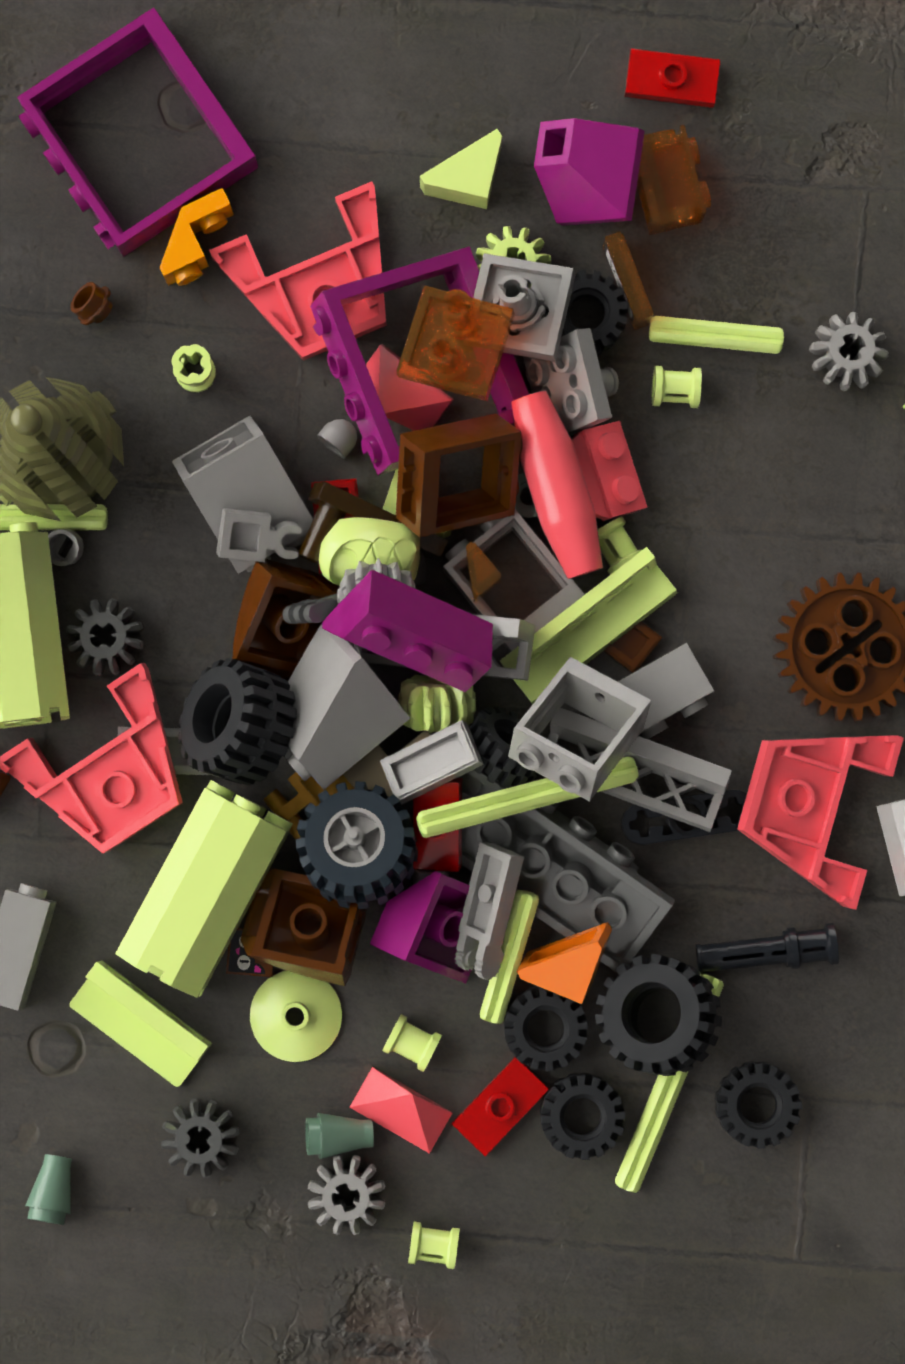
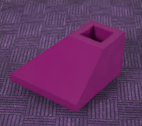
M577 118L540 122L534 168L557 224L566 226L632 221L644 130Z

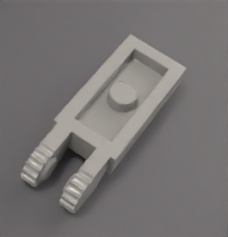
M480 842L468 895L466 896L462 912L463 918L460 920L458 929L460 935L454 960H456L455 964L458 967L467 971L475 969L474 973L478 977L492 980V977H496V974L499 973V968H501L500 963H502L504 953L500 946L503 944L524 856L495 843Z

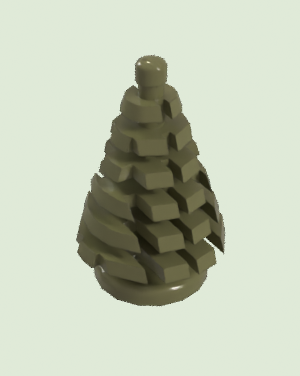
M46 377L62 395L56 399L55 397L46 398L28 380L9 390L19 403V406L15 407L14 410L2 397L0 398V434L2 435L0 440V500L6 506L14 502L24 514L58 521L61 520L47 504H64L77 518L97 507L91 500V497L98 493L105 500L118 483V480L110 472L113 455L124 466L122 429L111 417L117 411L99 391L90 393L83 384Z

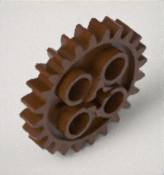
M842 572L837 573L834 577L833 587H830L824 577L816 580L817 594L805 586L800 590L805 603L802 604L791 599L787 606L795 615L793 617L781 616L778 619V622L788 629L787 633H779L773 636L774 641L785 645V650L774 654L773 659L787 661L788 667L778 673L779 678L793 677L795 681L787 692L791 694L802 689L805 693L801 701L802 707L811 704L814 700L819 702L817 716H823L830 707L834 708L835 721H842L847 710H850L854 721H860L863 717V707H866L873 717L881 715L879 701L892 708L897 705L892 692L896 691L905 695V682L903 681L905 677V617L902 614L905 610V601L896 605L892 602L896 592L894 586L883 594L878 592L880 578L877 577L867 587L863 586L862 574L858 572L853 576L850 584H846ZM852 603L861 609L863 621L859 627H852L844 622L841 611L845 604ZM874 621L881 623L879 630L853 649L856 657L851 653L847 654L824 672H816L815 668L819 663L843 646V641L840 637L845 641L850 640ZM809 631H818L825 636L827 648L822 655L813 654L807 649L805 638ZM879 639L889 645L891 657L886 664L878 663L872 658L870 646L874 640ZM838 667H845L852 671L855 677V684L851 691L845 692L836 687L833 675Z

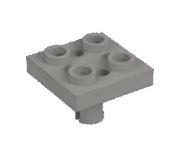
M484 253L463 339L467 347L556 362L576 276L574 268ZM492 304H494L495 307L499 306L500 310L492 309ZM545 308L548 309V315L544 318H541L542 315L545 314ZM509 330H511L514 333L517 331H521L516 336H512L509 334Z
M590 328L576 329L562 336L556 362L523 356L526 378L530 384L532 394L547 391L570 436L612 418L607 397L616 394L619 379L613 368L605 367L600 369Z

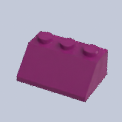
M373 569L322 621V629L463 692L469 690L492 668V623Z

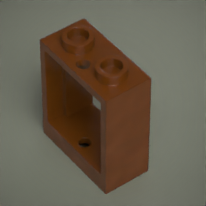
M495 413L401 433L396 519L420 538L514 516L516 496L519 492L518 467L519 455L522 451L521 431ZM484 446L481 488L438 498L441 455Z

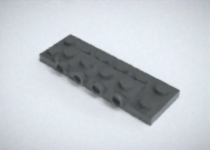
M472 770L458 777L462 778V800L505 788L500 787V781L495 780L494 783L487 781L488 775L484 772L479 775ZM412 799L402 804V808L407 810L413 825ZM558 803L462 828V865L471 872H473L480 842L495 843L524 856L516 891L526 890L538 895L539 903L535 916L563 936L568 937L609 922L612 932L601 962L616 973L618 972L615 969L622 963L627 965L631 963L632 958L637 955L675 901L674 898L637 873L639 867L633 863L635 856L628 848L617 842H613L608 846L594 836L597 830L589 821L580 816H574L571 820L556 810L559 806Z

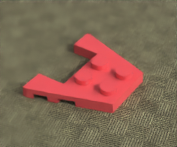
M372 181L335 197V202L352 241L268 277H265L247 234L209 250L213 261L303 361L328 351L322 335L319 336L313 328L316 320L310 305L324 290L382 273L376 193ZM384 293L342 305L355 339L387 326Z
M145 663L138 664L107 685V688L130 722L131 728L59 776L52 769L34 738H27L0 756L1 770L16 778L24 785L25 790L35 798H40L59 814L58 817L103 854L114 849L183 803L151 675Z
M898 735L762 740L737 830L841 906L856 910L867 870L825 857L850 765L883 776L893 777L904 737Z

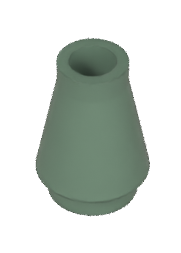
M317 1113V1117L306 1118L305 1142L307 1155H318L319 1159H324L361 1148L373 1147L374 1130L372 1119L360 1120L324 1113Z
M45 1154L42 1167L25 1204L26 1207H29L27 1219L64 1225L66 1214H71V1158Z

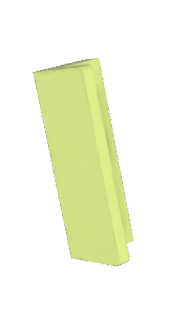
M103 960L96 962L85 976L87 980L70 1001V1007L171 1084L179 1087L212 1043Z

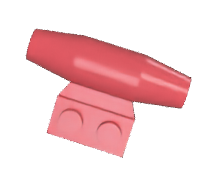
M547 391L536 392L512 401L514 425L521 431L522 451L519 459L541 528L567 579L602 569L603 563L596 518L606 521L648 508L621 422L616 421L584 429L574 434L571 439Z

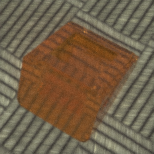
M470 542L465 547L472 599L473 603H476L500 583L501 573L476 543Z

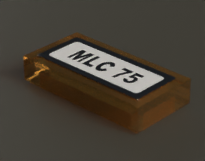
M620 231L605 236L602 248L617 287H621L625 293L624 300L628 302L627 313L635 331L650 324L654 313L625 237Z

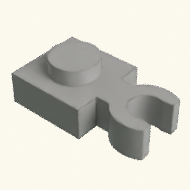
M223 508L216 553L220 558L265 562L266 551L269 549L275 550L284 559H296L299 554L297 549L283 546L282 539L289 533L302 534V528L293 521H283L275 527H271V516L269 513Z

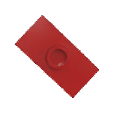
M631 48L624 97L714 108L720 59Z
M455 778L413 799V828L418 850L417 861H413L414 869L459 872L462 868V829L424 838L420 834L416 819L418 813L423 810L461 801L462 778Z
M514 1057L451 1124L477 1150L486 1156L549 1088L529 1068Z

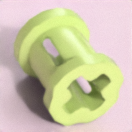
M197 344L182 346L174 353L171 361L173 374L183 389L199 393L207 390L213 384L216 378V368L210 354L204 347ZM201 360L200 365L203 372L200 375L192 372L187 377L188 373L184 367L185 364L190 362L195 365Z
M655 365L652 379V406H660L662 402L689 403L691 408H698L701 398V368H693L691 372L665 371L662 366Z
M623 516L598 529L600 549L610 566L607 570L610 575L642 551L637 550L623 526L626 521Z
M400 1014L382 1051L387 1054L392 1051L417 1063V1069L424 1072L442 1035L437 1032L431 1035L408 1023L407 1017Z
M414 1221L408 1264H415L420 1260L446 1264L448 1269H454L460 1228L453 1227L450 1231L422 1227L421 1222Z

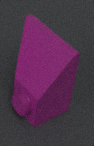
M437 871L433 872L386 903L370 945L404 961L466 984L472 970L469 969L467 971L458 967L455 964L456 960L454 958L456 957V947L460 935L458 929L460 920L463 918L462 912L470 885Z

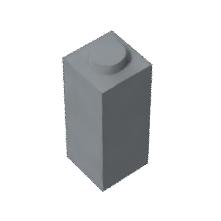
M20 883L19 890H5L0 906V1006L17 1011L26 1008L57 903L45 898L47 894L45 889Z

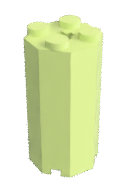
M36 522L12 524L9 526L10 532L0 533V729L52 723L51 713L60 712L61 721L70 719L48 532L38 531Z
M212 780L204 788L115 953L137 969L145 973L149 971L160 977L159 980L196 998L202 996L293 823L270 811L263 818L267 809L243 796L241 797L236 794L234 800L231 801L235 792Z

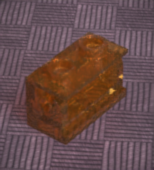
M685 124L680 125L677 135L674 129L644 135L637 187L649 235L700 224L706 214L705 208L711 207L707 183L705 180L698 181L695 165L700 164L698 145L695 137L688 138Z

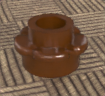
M88 282L77 291L70 308L78 316L81 324L90 325L93 322L98 324L106 319L112 309V302L108 299L111 295L110 289L107 286L101 288L94 282Z

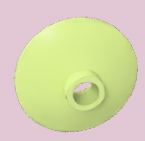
M285 970L268 978L257 990L251 1003L250 1023L256 1040L269 1054L285 1061L302 1062L321 1055L333 1044L341 1028L342 1008L339 997L329 982ZM296 1007L302 1010L304 1020L301 1024L292 1025L288 1022L286 1014L290 1008Z

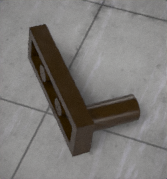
M327 482L314 483L307 500L319 505L298 555L319 565L318 559L321 542L339 519L365 517L401 522L396 519V515ZM435 534L420 537V551L427 558L441 557L448 540Z

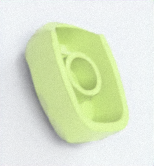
M365 517L339 519L321 542L318 559L320 570L326 579L340 586L346 569H356L359 561L369 565L375 564L379 558L381 563L385 565L398 562L400 570L411 571L412 579L415 580L420 561V538L404 524L394 521Z

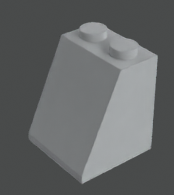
M251 416L244 418L172 461L217 540L222 509L230 508L269 513L271 516V527H275L283 521L296 522L302 528V534H286L282 539V545L296 547L303 543L313 518L263 432ZM267 549L265 558L271 560L270 555L275 553V550ZM229 559L238 574L244 570L252 572L256 562Z
M320 624L288 680L290 684L289 691L294 692L296 699L293 708L297 709V718L293 724L295 731L293 738H290L288 743L289 749L285 758L304 782L312 776L324 790L410 719L408 714L347 640L322 629V624Z

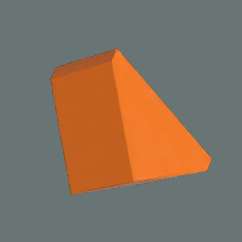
M609 922L528 951L517 969L520 979L582 1004L592 986L612 932Z

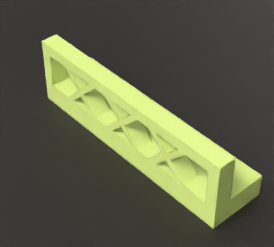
M647 547L534 634L528 681L513 679L532 705L570 657L586 665L603 652L606 647L616 642L634 628L636 624L643 621L677 594V589L657 566L656 559ZM519 646L500 660L504 668L516 669Z

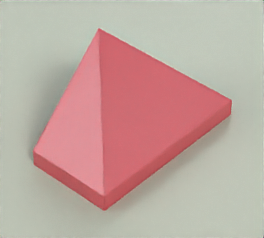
M383 344L379 345L366 364L387 418L413 431L434 427L454 400Z
M375 1067L371 1068L349 1107L429 1154L453 1112Z

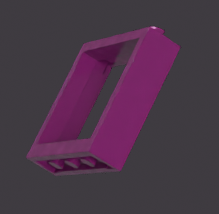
M154 7L17 97L25 111L18 116L33 139L38 135L42 136L49 146V149L44 151L43 154L58 176L63 172L67 173L74 183V186L68 189L69 193L83 213L91 208L99 220V223L93 226L106 248L109 250L116 245L123 257L176 223L181 207L218 189H227L258 168L254 153ZM149 43H152L232 161L123 232L43 113Z
M470 246L324 290L310 305L316 320L313 328L319 336L322 335L328 350L327 362L329 369L336 379L339 378L345 392L344 405L346 412L352 421H356L362 435L361 447L363 454L369 453L378 476L398 469L399 447L342 305L443 275L466 331L479 276V268ZM472 347L498 415L515 427L511 402L529 395L514 355Z

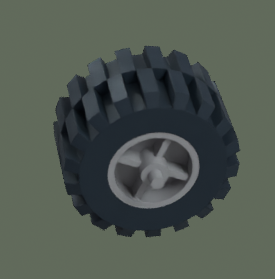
M355 781V789L348 790L346 783L337 784V793L330 796L327 790H324L318 794L321 803L316 807L310 802L304 810L307 820H299L297 827L300 839H296V849L300 856L299 860L314 889L318 888L322 897L331 902L334 898L339 906L349 908L352 902L357 903L359 909L369 908V901L376 899L379 905L388 902L386 895L391 891L398 895L404 889L402 883L404 878L410 880L414 873L412 864L413 861H417L418 850L411 818L407 810H403L400 800L394 794L388 797L383 787L375 784L373 790H368L366 782Z

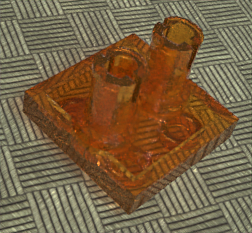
M424 285L396 371L398 377L488 402L515 316L513 308L471 298L462 290L444 291Z

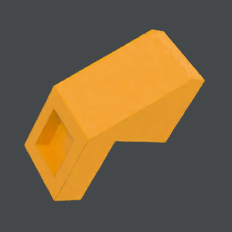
M223 188L181 207L160 265V270L168 286L177 282L178 286L189 284L203 275L201 270L209 267L194 234L203 231L204 234L215 232L228 223L227 218L234 215Z

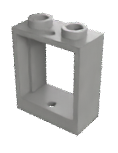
M516 509L514 516L485 522L480 527L484 534L470 544L467 539H464L445 554L449 562L443 566V572L478 615L497 617L461 571L513 531L560 589L557 594L524 619V621L535 625L534 634L585 595L573 579H567L560 563ZM505 641L502 645L510 653L519 646V642Z
M570 657L514 727L508 757L517 761L525 769L535 771L557 783L565 791L575 793L590 802L644 729L651 699ZM564 703L618 732L595 764L540 735Z

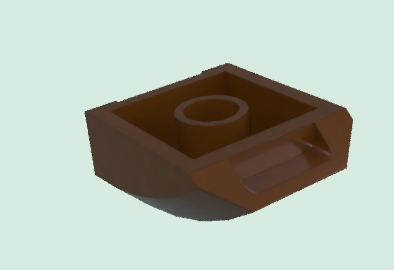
M266 558L265 562L256 561L239 611L232 659L275 673L288 681L322 622L288 624L283 619V610L286 606L307 599H321L336 594L339 587L311 570L293 567Z
M271 869L265 876L250 904L240 941L247 956L299 975L345 986L351 976L367 909H359L357 903L352 902L349 908L341 907L334 898L331 902L322 897L318 888L314 889L307 875Z

